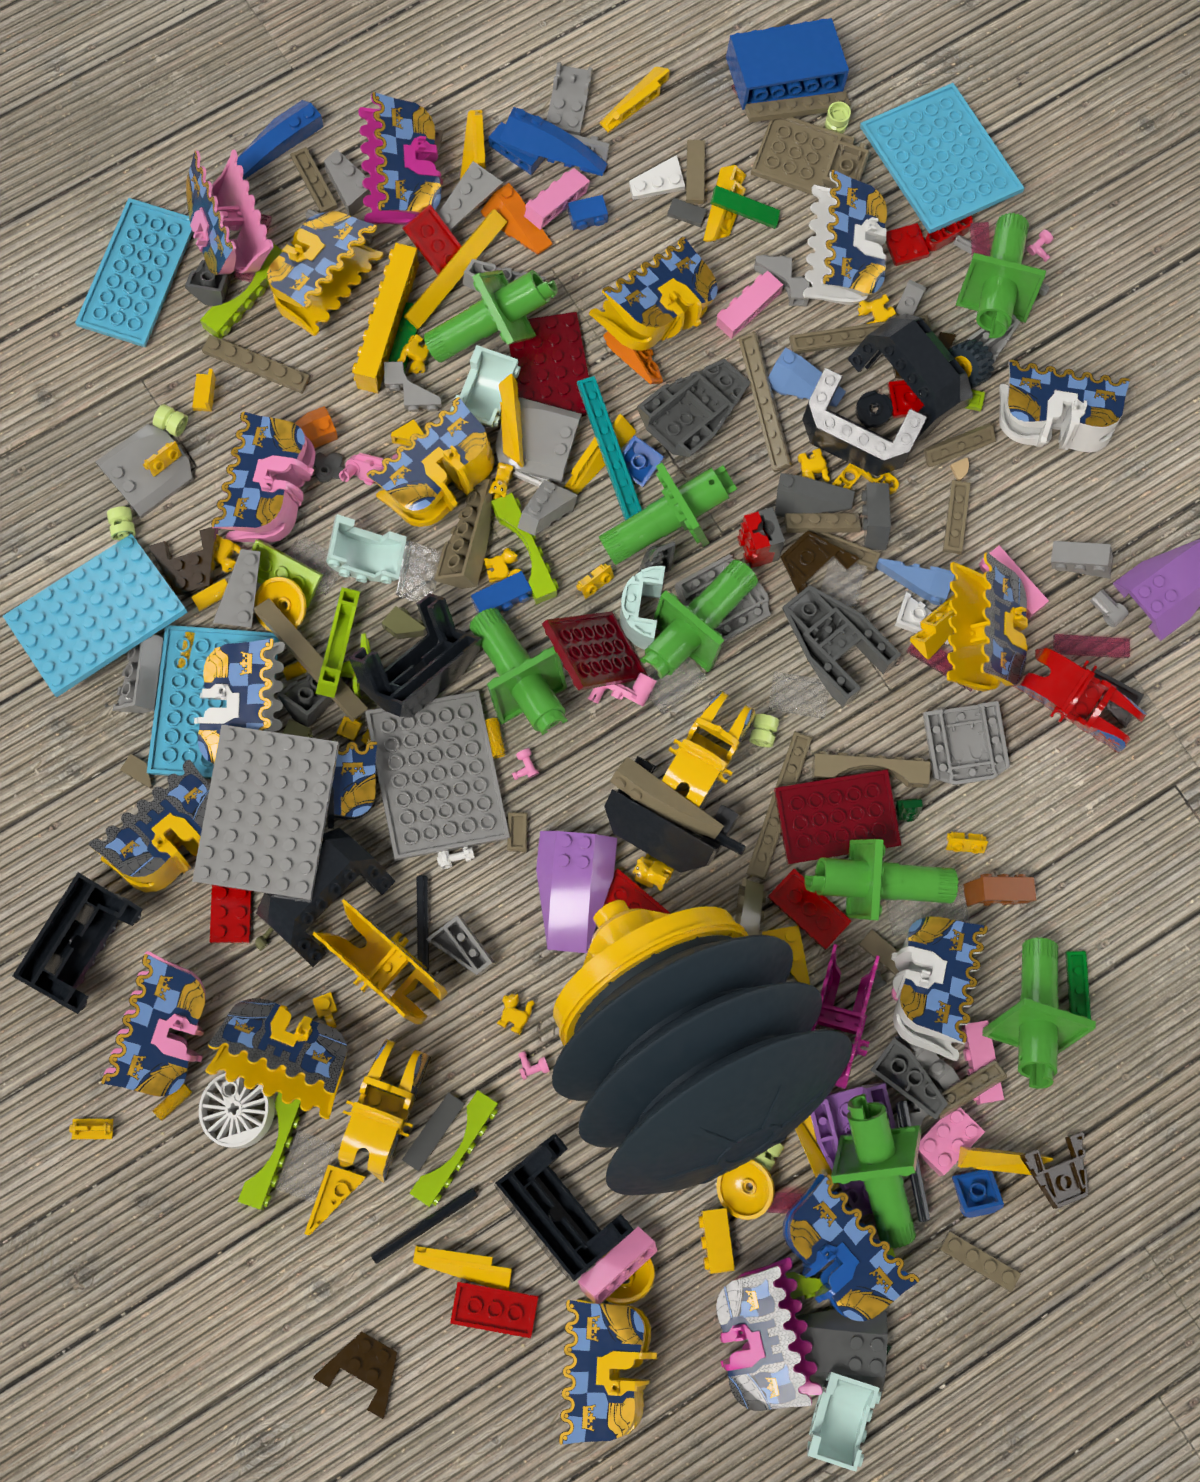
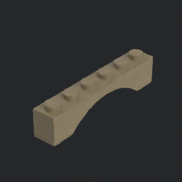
M825 751L818 752L813 757V781L837 778L845 773L856 770L881 771L888 769L889 775L901 781L906 787L927 788L930 784V762L925 761L923 758L906 760L905 757H895L894 759H887L886 756L882 755L871 758L865 754L848 756L849 754L837 753V755H829V752Z

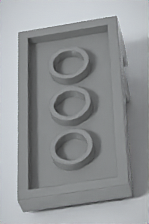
M557 62L556 76H554L553 91L546 121L557 127L564 128V131L580 136L593 68L589 67L588 70L562 66L561 62Z

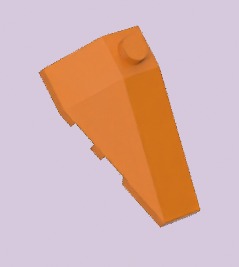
M507 183L494 192L482 208L481 214L486 218L495 209L507 221L501 229L505 232V235L515 238L520 244L539 255L552 246L553 243L543 229L540 230L524 217L526 204L510 183Z
M608 331L603 335L607 346L649 384H661L663 382L658 365L652 360L654 354L651 349L643 351L633 350L622 345Z
M325 406L306 413L294 423L302 429L305 436L312 442L314 448L338 440L336 429Z

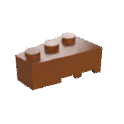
M982 874L980 878L963 884L965 907H972V905L978 903L990 906V903L1014 905L1036 901L1034 877H1026V874L1014 875V877H1009V874H1000L997 877H992V874Z

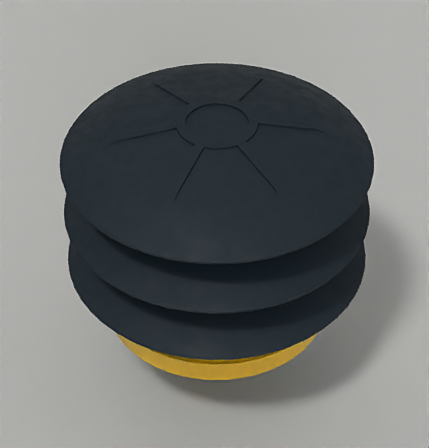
M616 900L606 904L596 912L593 920L598 929L592 937L583 966L562 989L554 1005L553 1018L559 1028L560 1040L565 1047L562 1049L554 1065L552 1085L555 1091L565 1098L575 1101H588L579 1120V1134L585 1142L596 1147H618L608 1164L606 1172V1183L612 1191L629 1196L660 1194L711 1182L715 1178L749 1162L769 1148L780 1144L786 1139L788 1134L821 1105L850 1060L852 1052L851 1041L845 1034L834 1030L811 1031L821 1013L822 997L819 990L811 985L801 982H786L793 963V952L787 942L768 935L749 936L744 927L736 923L727 910L719 907H695L667 914L645 909H629L625 901Z

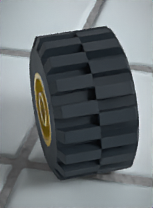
M976 339L966 340L948 350L967 373L971 388L986 382L991 377V372L994 371V366H992L994 359L991 358L992 352L988 351L987 345L983 346V342H977Z

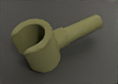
M271 927L265 934L255 940V946L259 951L268 946L265 939L273 932Z

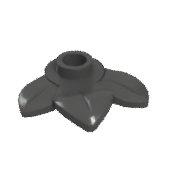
M321 452L315 455V476L320 482L326 483L332 478L340 479L339 473L344 469L341 466L342 455L340 453H331L326 457Z

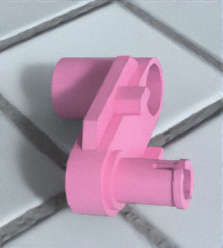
M363 453L353 455L347 460L346 467L339 473V478L342 481L348 482L354 475L363 480L366 485L376 484L367 477V472L372 469L382 471L384 469L382 465L383 458ZM395 454L391 458L396 459L398 455Z
M640 672L632 689L622 683L593 688L588 699L599 704L604 691L609 688L613 691L611 696L621 700L624 696L644 706L657 681Z

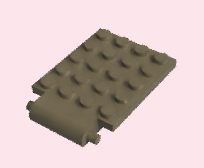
M793 117L770 120L753 164L751 175L813 195V185L830 189L837 188V184L830 179V172L832 170L860 181L870 151L866 149L867 145L863 142L860 143L859 147L855 146L854 137Z

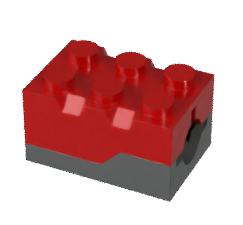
M773 507L744 515L737 539L739 546H743L745 551L743 553L745 563H749L751 569L779 561L785 540Z

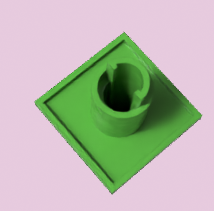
M1006 213L997 220L990 257L977 253L973 254L956 300V306L978 311L976 316L977 324L982 329L990 331L989 338L1002 337L1010 327L1013 315L1020 322L1026 323L1046 275V270L1022 265L1029 222L1022 215L1015 213Z
M502 270L477 273L472 276L473 284L476 290L481 293L482 299L425 333L424 341L427 349L437 362L442 363L498 331H501L500 336L507 345L532 339L536 334L526 315L550 302V297L553 298L557 294L558 290L555 281L543 282L542 278L534 270L529 271L511 283L508 282Z
M658 464L656 468L659 472L656 475L664 487L662 490L664 496L598 536L615 565L621 563L681 527L685 531H690L697 544L701 542L703 547L708 545L709 541L696 518L728 500V495L737 490L724 465L716 470H713L711 467L677 488L664 464Z
M733 560L688 606H684L679 602L676 595L665 590L660 596L653 620H657L656 628L661 634L645 649V655L640 661L644 664L646 662L651 664L657 670L658 676L661 679L666 675H672L688 657L709 673L714 667L724 642L722 635L715 629L758 584V578L752 569L742 561Z
M490 608L478 613L470 622L469 628L475 636L482 638L481 647L500 676L493 678L487 683L500 724L502 725L524 713L533 729L540 731L544 735L548 729L560 721L562 723L567 722L568 720L565 717L566 710L556 696L557 693L565 690L567 685L561 660L555 652L554 646L543 650L541 654L531 658L498 609Z
M868 839L850 840L849 859L820 858L816 865L815 876L805 875L804 880L805 887L810 892L815 893L816 891L818 895L846 897L845 915L848 918L879 920V916L882 913L880 900L954 902L958 892V877L954 868L883 862L882 857L885 854L883 840Z
M1042 937L1028 939L1022 944L1020 1002L984 1027L982 1031V1036L1018 1047V1072L1029 1078L1030 1088L1036 1089L1052 1086L1054 1082L1053 1076L1057 1074L1058 1054L1096 1029V1021L1090 1020L1085 1016L1072 1014L1067 1010L1058 1009V945L1055 941Z
M865 1094L857 1095L848 1102V1110L850 1111L847 1113L851 1134L840 1136L831 1175L833 1183L841 1184L857 1180L864 1181L879 1240L887 1241L890 1244V1248H901L909 1245L916 1238L903 1184V1176H909L916 1172L921 1138L920 1125L891 1129L885 1106L877 1102L867 1103Z

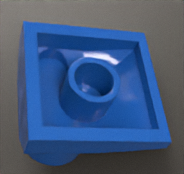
M635 435L622 452L631 479L641 487L646 485L657 470L656 466L663 463L665 458L660 452Z
M978 1170L952 1176L960 1203V1211L964 1216L968 1218L995 1213L1003 1208L1004 1203L992 1171Z

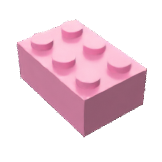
M958 1108L941 1120L938 1118L921 1136L918 1155L939 1176H944L958 1161L960 1147L971 1148L985 1131L961 1108Z

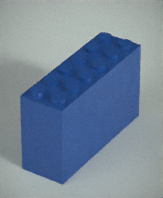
M832 18L810 22L805 21L792 25L787 24L781 27H770L745 33H735L730 35L726 60L742 110H745L746 104L837 93L844 90L849 69Z

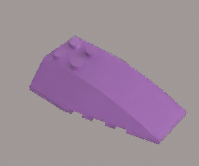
M1200 539L1142 561L1113 583L1124 598L1130 594L1151 619L1152 623L1149 628L1160 641L1186 623L1200 607Z
M540 831L536 872L548 950L587 953L596 929L593 917L603 907L614 878L618 838L588 833Z
M885 1083L861 1085L831 1093L810 1115L817 1144L831 1170H833L840 1136L851 1134L847 1113L850 1111L848 1110V1102L853 1097L865 1094L867 1103L877 1102L883 1104L886 1108L890 1128H895V1121ZM857 1180L846 1184L839 1183L842 1191L848 1195V1202L852 1209H860L862 1216L873 1213L864 1181Z

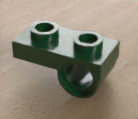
M922 799L897 800L898 821H915L923 808Z

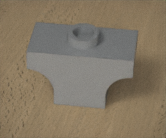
M909 280L895 312L899 315H914L927 288Z

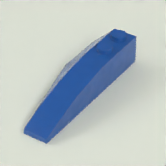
M301 100L274 118L238 156L237 165L243 167V180L324 127L322 116L312 103Z
M513 107L499 140L500 144L530 157L538 159V156L547 158V161L554 163V161L563 162L564 166L570 168L578 166L581 171L603 176L607 166L603 159L574 136L543 120L541 117L534 116L516 107Z

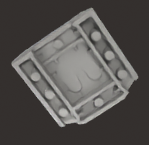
M519 397L524 467H520L515 461L504 455L502 425L495 444L498 463L514 466L513 470L562 483L582 414Z
M149 424L95 462L141 519L194 481L190 460L181 449L182 456L155 477L152 476L150 469L146 470L143 463H145V459H148L153 454L157 455V451L164 447L166 443L174 442L166 431Z
M729 554L677 582L674 587L683 605L688 606L694 598L698 597L735 560L732 558L733 556ZM759 581L715 629L722 635L723 643L770 617L768 594Z
M999 701L922 713L934 779L951 785L994 779L1010 767Z

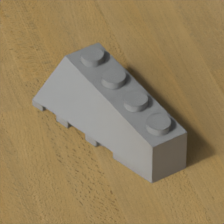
M152 635L128 651L127 659L129 664L123 669L122 676L125 678L122 688L118 687L117 695L120 696L118 704L113 705V711L131 713L154 711L163 637Z

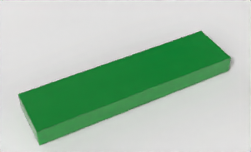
M717 185L714 187L711 205L773 229L777 227L780 210Z
M406 302L388 362H397L409 338L417 334L418 329L404 317L414 305L413 303ZM407 356L405 362L403 363L404 374L409 361V357Z
M1086 951L1065 952L1069 1012L1078 1016H1085L1091 1020Z

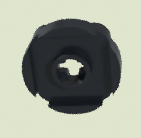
M869 391L859 398L855 412L858 420L866 428H878L890 420L893 405L887 395L877 393V391ZM871 406L878 408L877 413L870 411Z

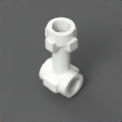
M464 847L462 852L449 854V851H442L437 854L438 865L441 869L451 868L454 861L466 859V862H469L471 859H474L472 847Z

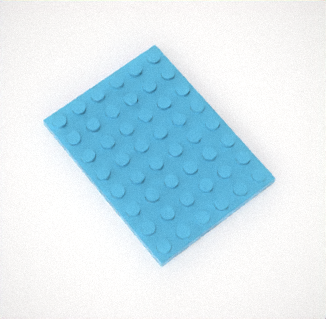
M954 83L860 123L861 130L929 234L1024 191L1023 185Z
M130 534L3 615V618L57 698L188 612L137 540Z
M173 625L165 627L147 766L148 774L164 776L177 774L182 776L184 775V762L191 760L204 778H212L214 764L207 761L200 752L198 746L200 724H194V718L204 717V713L208 708H227V700L200 698L202 689H205L203 674L206 659L215 648L224 644L253 642L265 639H273L274 643L280 642L274 633ZM185 632L195 633L193 637L194 641L191 646L192 650L189 654V661H187V658L184 657L185 654H181L182 652H185L188 649L190 650L191 648L190 642L187 638H189L192 635V633L188 637H185ZM183 640L188 642L186 646H183ZM278 654L275 656L276 661H278ZM179 658L185 659L182 663H179ZM186 661L183 668H177L178 664L181 665Z

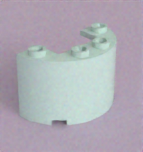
M476 345L470 359L471 369L460 396L456 395L455 398L459 397L481 424L495 428L498 427L501 420L500 402H502L498 384L510 374L517 378L520 367L518 366V359Z
M337 514L326 559L328 566L339 572L338 575L356 578V581L362 583L375 581L391 584L392 581L398 580L407 537L391 531L383 536L354 527V519Z
M652 566L641 570V572L629 579L622 593L620 608L622 629L627 638L643 650L654 641L657 620L638 617L641 596L660 599L665 566Z
M829 1372L826 1377L828 1384H823V1393L819 1395L809 1431L812 1440L807 1443V1456L856 1472L857 1467H861L864 1454H861L860 1444L861 1442L864 1443L867 1430L864 1429L866 1422H870L873 1410L870 1408L874 1409L875 1404H879L881 1398L880 1388Z

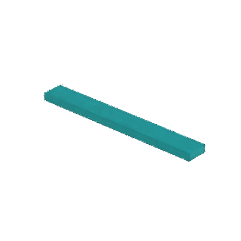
M592 376L579 380L576 383L624 520L640 512L642 508L596 378Z

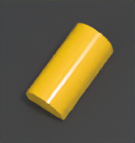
M225 579L191 597L199 612L222 599L227 586Z

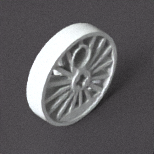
M226 1073L213 1079L201 1096L199 1120L202 1129L213 1142L232 1149L252 1146L260 1141L271 1127L275 1113L274 1097L264 1095V1098L250 1102L260 1092L263 1093V1086L258 1085L248 1095L251 1089L245 1088L243 1084L244 1078L240 1077L234 1082H228L225 1079ZM235 1086V1093L232 1095L231 1088ZM216 1087L222 1094L223 1098L213 1093ZM210 1097H212L213 1099L217 1100L225 1106L208 1104ZM265 1103V1111L250 1109V1107ZM208 1108L225 1110L209 1116L207 1114ZM249 1113L265 1115L263 1122L254 1118ZM222 1117L210 1127V1120ZM247 1119L253 1122L254 1124L258 1125L259 1127L252 1128ZM223 1125L218 1136H216L214 1132Z

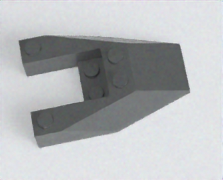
M811 585L782 607L808 662L829 694L842 708L857 697L861 687L836 663L837 660L856 646L884 674L897 663L901 656V653L863 614Z

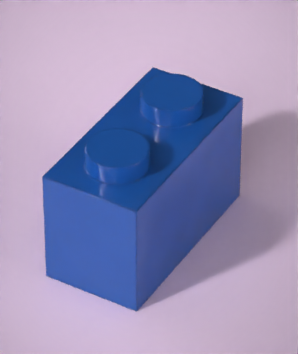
M603 195L568 202V215L573 230H584L587 227L601 226L608 222V212Z

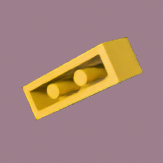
M727 1208L701 1211V1216H698L699 1228H703L704 1236L701 1237L702 1249H706L707 1257H703L705 1270H708L709 1274L735 1271Z

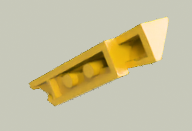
M470 110L467 115L460 180L473 161L486 170L482 110Z
M736 165L720 168L716 185L744 196L746 189L741 184L746 174ZM711 205L703 241L711 242L729 236L737 214Z
M510 374L498 384L502 399L500 407L503 453L520 467H524L518 387L513 374Z
M619 414L612 426L621 449L636 434V430L623 415ZM594 437L571 472L572 476L565 485V488L575 494H579L605 466L596 437Z
M955 594L920 622L921 629L923 630L910 637V642L928 660L948 640V636L954 633L948 620L951 616L955 615L949 606V601L955 598Z
M809 1116L795 1130L815 1177L817 1178L819 1174L824 1176L827 1174L832 1175V1170L817 1144L811 1116ZM835 1183L832 1191L840 1186L839 1183Z
M960 1147L959 1168L973 1167L981 1170L1031 1175L1020 1158V1155L1024 1153L977 1147ZM1040 1155L1043 1165L1053 1160L1052 1157Z
M415 1246L413 1258L415 1264L487 1287L509 1291L512 1269L492 1266L493 1257Z

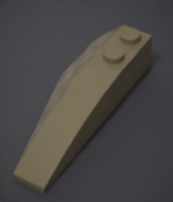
M491 479L483 480L473 487L474 490L469 493L465 501L467 505L458 515L460 520L457 526L452 528L450 532L452 536L449 542H445L434 578L435 581L461 589L477 587L490 531L492 494L489 493V489L492 484Z
M629 757L619 766L610 780L612 784L641 805L693 832L716 839L724 827Z

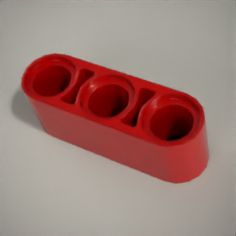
M968 216L933 233H927L925 243L928 251H937L953 242L958 235H966L973 222L972 216Z

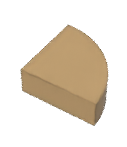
M968 458L950 465L957 481H961L968 472Z

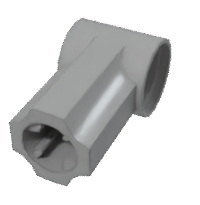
M1103 589L1090 600L1103 614L1105 622L1113 628L1129 615L1127 609L1122 604L1116 603Z

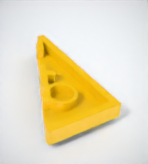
M799 925L762 931V935L777 937L790 945L793 952V963L790 973L797 982L810 985Z
M328 1165L304 1234L310 1236L366 1177Z

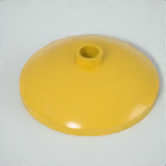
M274 577L263 582L256 592L254 608L270 599L297 629L306 614V599L302 589L293 580L285 577ZM256 614V617L260 624L266 630L272 632Z
M752 1159L717 1178L716 1188L719 1201L724 1208H727V1212L736 1218L743 1220L758 1218L767 1212L773 1202L775 1192L773 1179L768 1170L756 1160ZM749 1183L752 1184L753 1189H750V1188H749V1186H748Z
M651 1259L645 1262L627 1279L629 1283L621 1284L605 1300L614 1304L626 1305L642 1299L650 1291L655 1279V1270Z

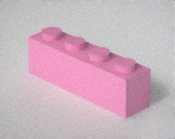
M575 168L565 172L558 181H553L548 189L542 190L534 200L528 201L525 206L524 217L541 230L568 208V202L577 201L587 193L590 180Z
M769 271L763 275L760 274L755 279L753 285H748L742 291L740 297H735L727 309H722L717 314L716 325L731 339L781 294L783 284Z
M999 545L989 554L1013 570L1021 579L1027 597L1026 618L1029 620L1043 609L1049 600ZM982 558L979 566L981 571L985 573L989 571V567L985 564L984 558Z
M988 1020L961 1026V1030L967 1034L966 1049L963 1050L965 1061L969 1063L970 1069H967L968 1076L996 1060L992 1039L982 1036L983 1028L989 1024ZM1001 1082L973 1100L976 1101L977 1105L1004 1100Z
M638 1226L611 1249L604 1258L599 1259L593 1268L582 1274L578 1280L581 1291L594 1304H601L657 1252L655 1241Z

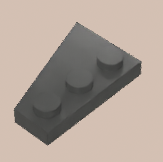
M1097 669L1094 671L1095 678L1111 683L1117 687L1116 689L1137 706L1139 705L1144 694ZM1108 701L1105 707L1124 728L1127 727L1133 716L1132 714L1111 701Z

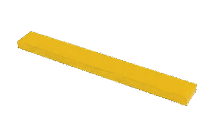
M495 209L487 215L404 315L416 329L422 326L464 275V271L471 260H476L507 223Z

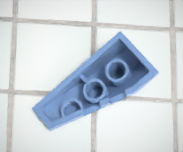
M785 347L768 378L771 389L777 393L797 396L799 399H810L822 372L803 357ZM838 386L829 406L837 407L845 395L846 391Z
M879 558L876 565L878 570L934 605H940L946 601L950 591V582L953 581L955 576L950 570L931 566L930 569H924L920 567V564L915 563L905 566L901 561Z

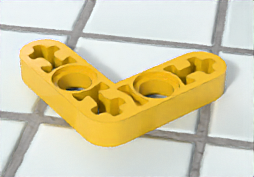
M851 463L832 483V485L840 487L843 482L845 485L842 488L850 490L861 476L871 483H880L885 476L886 478L882 483H893V487L889 488V494H894L899 487L898 480L889 472L875 479L869 472H865V470ZM852 473L855 479L849 481L845 478V474Z

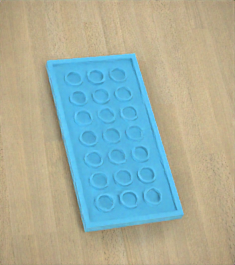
M128 198L76 319V326L146 347L193 234L189 216Z

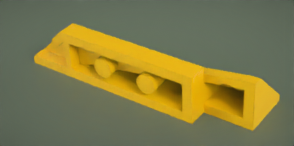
M654 67L600 121V125L609 133L660 95L661 86L669 81L670 70L663 67Z

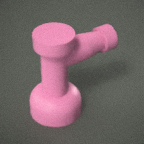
M1047 230L1041 231L1039 239L1033 245L1027 247L1028 253L1033 256L1037 253L1046 262L1050 256L1046 254L1041 246L1053 241L1052 234Z
M530 748L516 754L518 760H523L525 767L512 773L515 780L525 775L531 778L539 774L530 759L532 754Z
M526 1052L518 1054L523 1068L519 1069L523 1080L527 1079V1076L540 1071L543 1073L550 1072L545 1057L540 1058L538 1064L531 1066Z

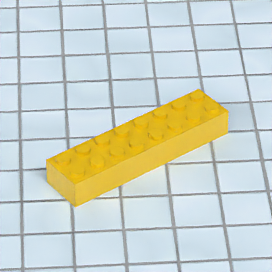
M395 243L394 249L390 250V262L384 268L385 278L384 281H380L378 288L380 293L374 299L373 308L375 309L368 318L369 327L368 330L365 329L363 334V346H360L358 349V362H355L352 368L357 388L377 394L384 377V362L389 361L406 302H408L419 267L417 248Z

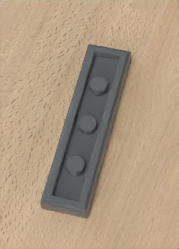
M448 1092L402 1160L419 1172L465 1103Z

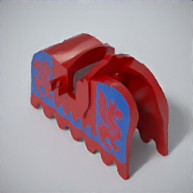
M1036 649V660L1049 667V676L1041 677L1037 674L1028 673L1022 677L1017 685L1012 686L1051 710V718L1054 716V713L1061 716L1058 720L1059 723L1065 719L1075 724L1079 729L1089 733L1096 740L1108 745L1119 754L1131 739L1120 729L1099 717L1108 701L1120 706L1136 717L1141 723L1147 713L1116 689L1117 687L1105 680L1100 681L1095 678L1094 671L1097 666H1094L1091 671L1086 669L1089 661L1086 660L1084 665L1080 667L1070 659L1051 649ZM1104 695L1099 704L1097 705V707L1095 708V710L1093 711V713L1091 714V716L1089 717V719L1086 721L1087 717L1089 716V714L1091 713V711L1093 710L1101 696Z

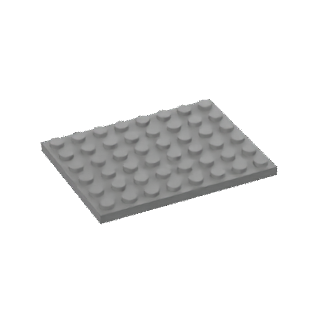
M479 691L435 698L412 718L399 717L384 711L382 708L365 711L370 740L377 742L375 765L395 861L510 838Z
M221 725L192 882L312 900L340 743Z

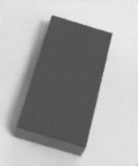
M673 198L667 216L701 227L707 209Z

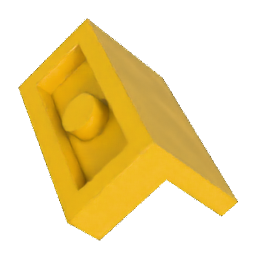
M209 368L208 374H196L193 411L212 412L216 381L213 369Z

